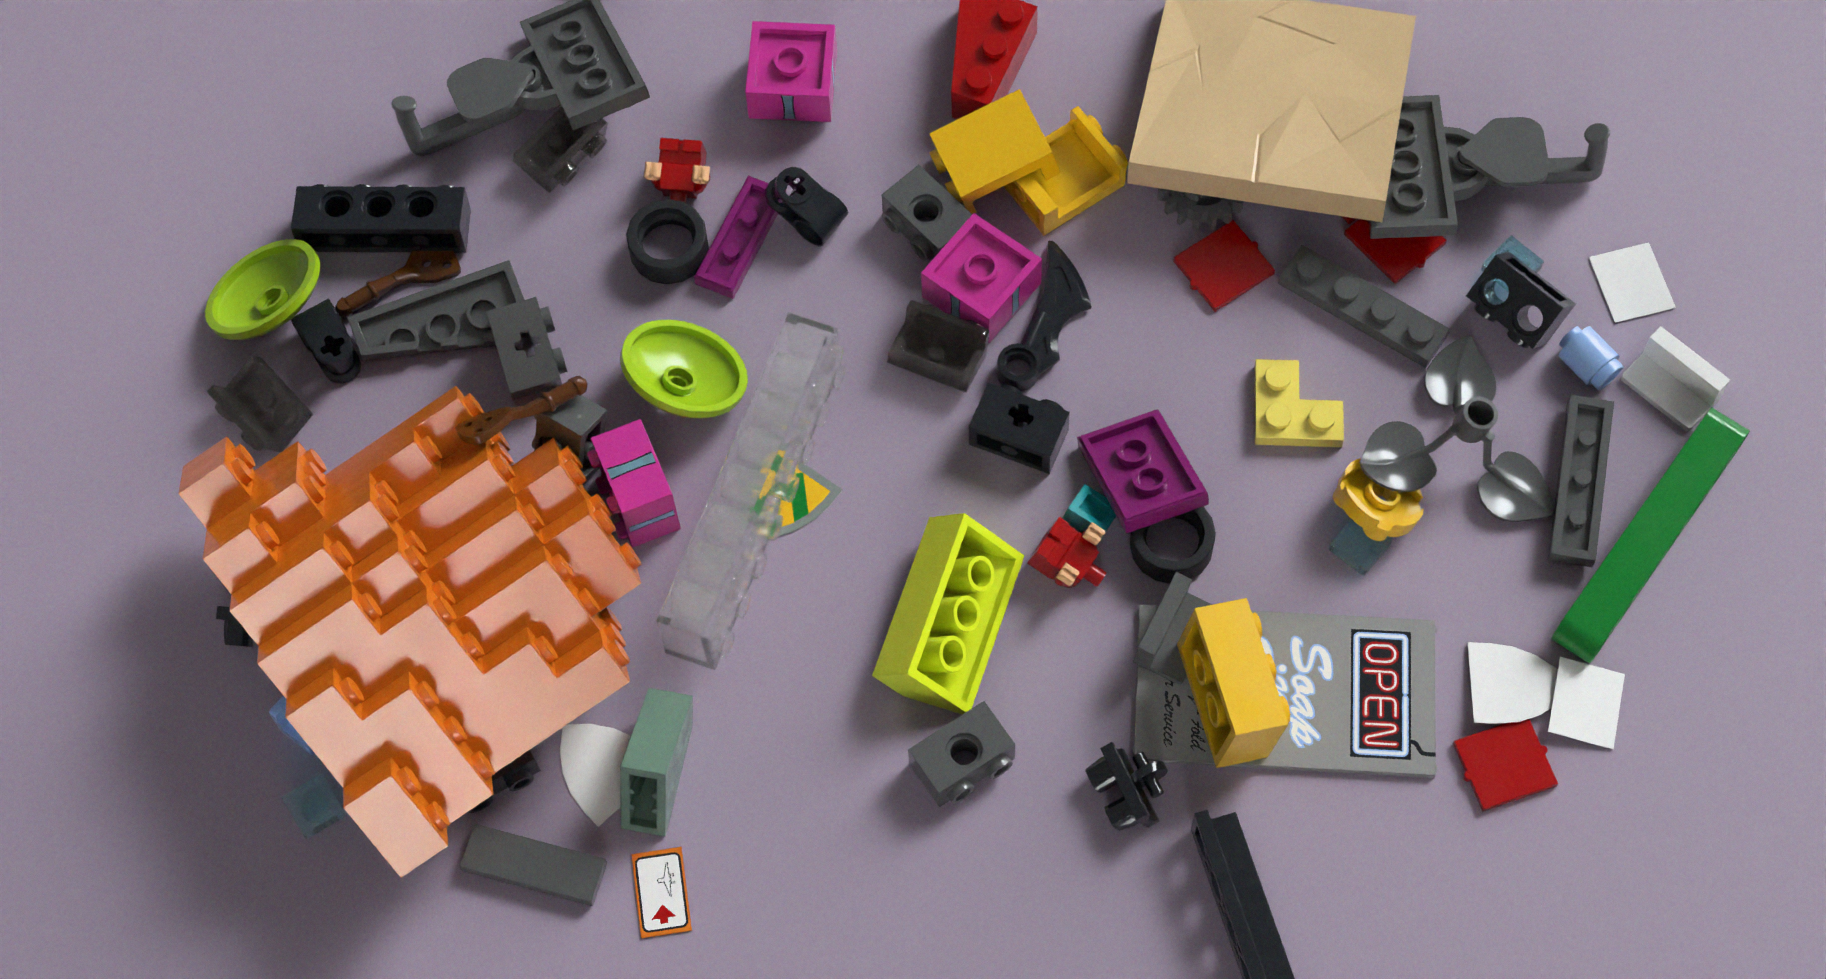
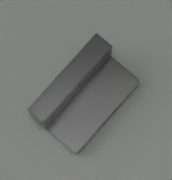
M1178 572L1175 573L1138 646L1133 663L1174 683L1182 684L1187 675L1177 642L1194 609L1213 604L1188 593L1192 579Z

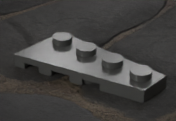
M510 260L347 318L362 359L365 361L496 346L486 311L525 299ZM531 338L522 340L523 343L532 342Z

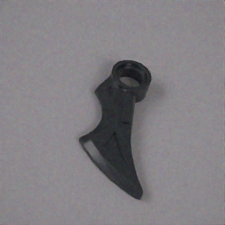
M1048 241L1044 286L1025 334L1020 343L1005 347L1000 352L997 360L996 373L1000 383L1013 386L1020 391L1034 386L1038 376L1060 360L1058 338L1067 321L1075 315L1091 309L1090 299L1082 278L1068 256L1054 241ZM1020 359L1029 364L1030 370L1024 375L1017 376L1011 374L1007 370L1006 365L1012 360Z

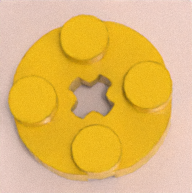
M1361 458L1352 461L1339 478L1337 488L1333 492L1332 497L1335 504L1342 508L1355 523L1361 526L1365 535L1374 541L1381 542L1387 536L1400 537L1408 534L1423 515L1424 508L1421 509L1419 505L1423 498L1421 490L1398 492L1386 489L1373 482L1362 471L1359 463ZM1382 496L1386 499V501L1381 500L1378 497Z

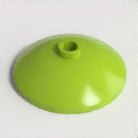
M297 239L275 241L252 251L235 263L213 288L205 308L206 322L218 336L230 340L256 338L283 326L302 309L317 285L320 273V260L317 253L308 243Z
M655 320L644 323L628 334L620 352L621 369L632 388L645 401L672 415L697 419L725 414L739 404L747 388V370L736 350L714 332L693 323L679 320Z

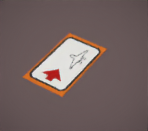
M682 847L631 854L641 939L692 931Z

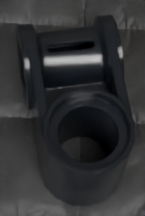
M798 167L784 169L768 183L765 189L766 202L770 208L790 223L805 240L819 247L826 243L849 213L845 204L838 197L828 192L806 171ZM788 185L793 189L790 196L785 192Z
M329 298L291 319L308 352L311 351L324 375L330 381L346 383L358 375L361 369L360 358L353 347L352 340L339 314Z

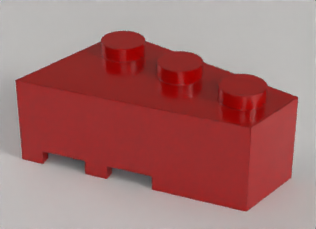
M1021 0L959 1L951 88L952 118L959 119L1008 94L1037 34L1038 6Z

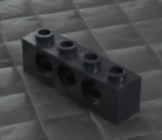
M325 184L297 186L291 231L294 239L305 241L315 252L454 251V253H466L471 209L465 187H455L452 185H440L438 187H413L406 184L397 185L396 187H372L365 184L355 185L354 187L328 186Z

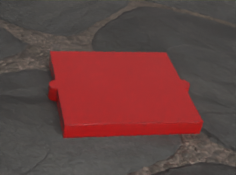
M1363 219L1356 221L1344 232V235L1394 284L1416 267L1423 268L1426 259L1442 248L1447 242L1443 236L1370 239L1368 220Z
M1234 220L1173 257V262L1190 281V289L1197 290L1214 312L1275 274V269L1258 250V243L1256 241L1251 242Z
M1530 719L1521 722L1505 723L1453 742L1465 770L1463 779L1466 782H1470L1482 812L1557 787L1558 781L1546 757L1548 749L1545 745L1540 744Z

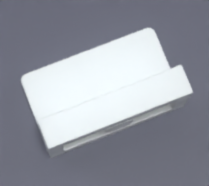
M1661 326L1650 336L1643 353L1621 377L1623 383L1685 431H1691L1707 414L1710 408L1721 399L1730 382L1728 377Z

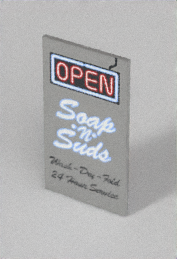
M1140 605L1137 612L1139 618L1138 646L1159 607L1157 605ZM1251 610L1252 613L1256 612L1260 618L1262 625L1261 642L1265 654H1270L1274 660L1276 667L1275 684L1279 696H1284L1288 702L1290 722L1267 758L1230 766L1435 778L1437 771L1435 716V633L1437 628L1435 620ZM1137 665L1133 756L1139 752H1144L1149 762L1164 761V763L1215 765L1187 676L1182 684H1177Z

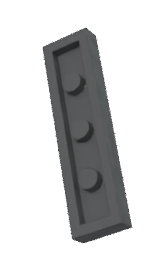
M1304 245L1300 246L1279 277V285L1424 368L1428 366L1447 338L1450 330L1445 325Z
M1570 394L1567 401L1548 560L1592 568L1596 561L1614 401Z

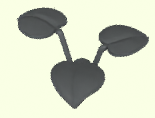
M1471 335L1452 342L1432 360L1424 377V386L1429 399L1438 406H1453L1456 416L1453 419L1452 425L1446 432L1426 446L1421 432L1411 424L1402 421H1392L1381 425L1373 432L1366 443L1359 462L1362 471L1373 482L1386 489L1398 492L1416 491L1428 485L1436 475L1437 467L1429 453L1437 450L1453 436H1457L1461 441L1467 443H1477L1482 440L1483 466L1488 472L1479 479L1477 493L1483 507L1492 516L1508 522H1522L1550 517L1554 513V503L1550 489L1538 468L1528 458L1516 452L1505 451L1496 458L1494 464L1492 463V441L1495 439V435L1490 430L1498 419L1497 408L1492 402L1496 395V380L1490 366L1480 354Z

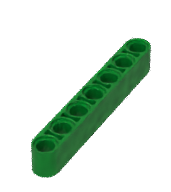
M1710 408L1567 612L1551 640L1589 664L1594 660L1748 436L1749 429L1716 409Z

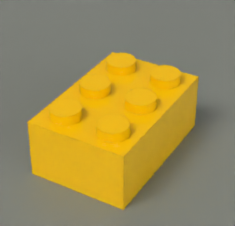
M1247 598L1195 608L1177 642L1216 768L1267 758L1290 722L1288 702L1284 696H1279L1275 684L1276 667L1274 660L1270 654H1265L1261 642L1262 625L1260 618L1256 612H1251Z

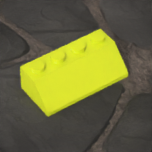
M965 513L929 517L872 676L900 695L959 714H964L972 709L1025 555Z

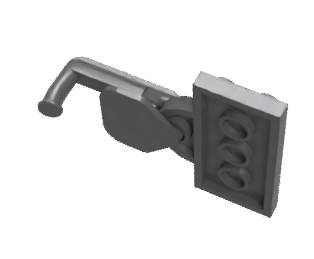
M570 0L520 21L521 28L530 46L517 53L511 61L481 58L456 69L450 74L447 79V87L459 113L421 128L414 112L417 107L414 98L398 96L392 100L391 105L395 110L398 124L410 150L418 156H425L514 119L526 109L547 110L561 106L572 129L575 130L624 108H629L636 103L650 98L645 82L600 0Z
M1439 95L1403 96L1383 221L1368 220L1370 239L1456 235L1458 222L1455 201L1472 197L1480 192L1484 186L1520 187L1538 184L1594 181L1603 172L1610 130L1608 126L1602 123L1592 124L1586 129L1584 138L1589 143L1586 157L1548 158L1543 128L1533 119L1526 117L1495 118L1477 134H1473L1461 128L1444 127Z

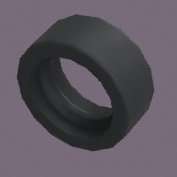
M666 199L654 201L642 207L630 220L626 233L632 264L639 274L656 283H679L696 275L709 250L704 220L696 209L682 201ZM674 224L683 226L692 234V246L686 253L677 258L667 260L653 258L643 248V240L651 230L662 225Z
M1204 506L1172 517L1188 522L1197 530L1199 537L1198 548L1187 559L1171 561L1162 559L1152 553L1148 548L1146 540L1147 532L1151 525L1131 532L1130 548L1132 558L1144 574L1155 581L1170 584L1176 572L1193 579L1204 571L1211 561L1216 537L1213 519Z

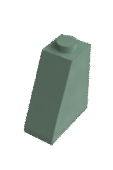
M648 688L620 766L621 829L666 836L692 731V695Z

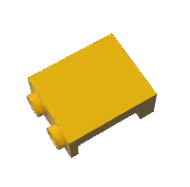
M1020 89L929 133L936 148L929 152L939 175L947 171L951 178V181L945 183L947 191L961 204L963 203L964 207L971 214L977 213L973 205L976 199L1040 169L1045 180L1061 173L1054 154Z
M1079 106L1070 110V121L1045 137L1061 173L1045 180L1041 170L1038 169L1003 186L1043 236L1120 189L1126 182L1128 161L1124 152L1116 144L1111 145L1103 136V131L1098 121L1092 115L1087 116Z

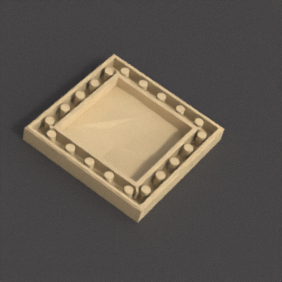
M1166 0L1129 158L1127 184L1382 222L1416 16L1309 0Z

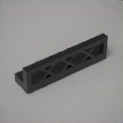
M1208 810L1194 813L1191 832L1242 979H1295L1236 812L1213 819L1210 818Z

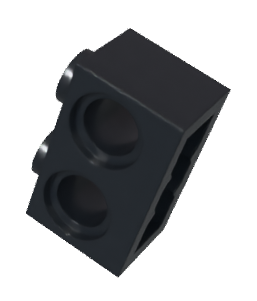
M1510 252L1495 255L1466 295L1467 298L1475 303L1473 308L1480 316L1491 322L1497 320L1509 330L1507 335L1513 342L1523 348L1530 346L1532 349L1546 345L1576 305L1575 302ZM1498 279L1504 281L1508 286L1509 294L1506 301L1500 300L1495 294L1494 287ZM1531 306L1537 307L1542 313L1543 321L1539 328L1532 325L1528 319V311Z

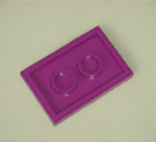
M1158 409L1077 437L1082 455L1126 533L1209 504L1208 492Z

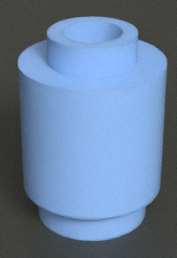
M1577 326L1569 331L1559 342L1563 349L1558 357L1587 386L1593 385L1598 391L1610 384L1624 368L1618 361L1620 356L1591 326L1583 330Z

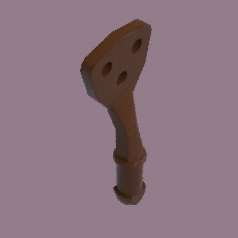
M412 251L405 266L392 274L366 282L364 287L345 298L339 299L335 309L341 317L352 316L353 312L373 300H379L382 295L396 286L411 282L437 283L458 276L461 273L460 264L454 251ZM426 262L431 263L428 267L423 266ZM445 264H451L449 268H443Z
M581 376L572 377L551 391L542 392L541 397L524 406L514 408L502 407L488 411L459 423L455 429L463 442L480 445L502 431L511 421L547 411L554 412L562 404L578 395L581 396L587 390V381Z

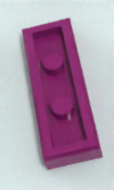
M748 175L694 276L696 285L734 299L778 215L766 202L765 189L768 185L767 182Z

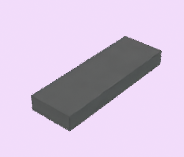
M474 824L460 868L464 872L593 906L607 861L605 858Z

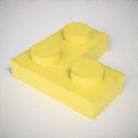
M1255 360V445L1343 446V401L1300 399L1299 360Z

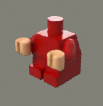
M660 138L659 162H645L644 178L651 180L655 189L661 191L664 196L670 197L669 199L686 203V198L697 199L698 194L705 190L710 181V167L705 166L707 152L703 142L700 140Z
M1058 517L1042 538L1027 564L1046 577L1053 579L1055 584L1062 587H1075L1083 578L1098 587L1107 572L1093 562L1099 554L1097 545L1106 533L1105 530L1091 522L1088 528L1081 534L1069 526L1070 523Z

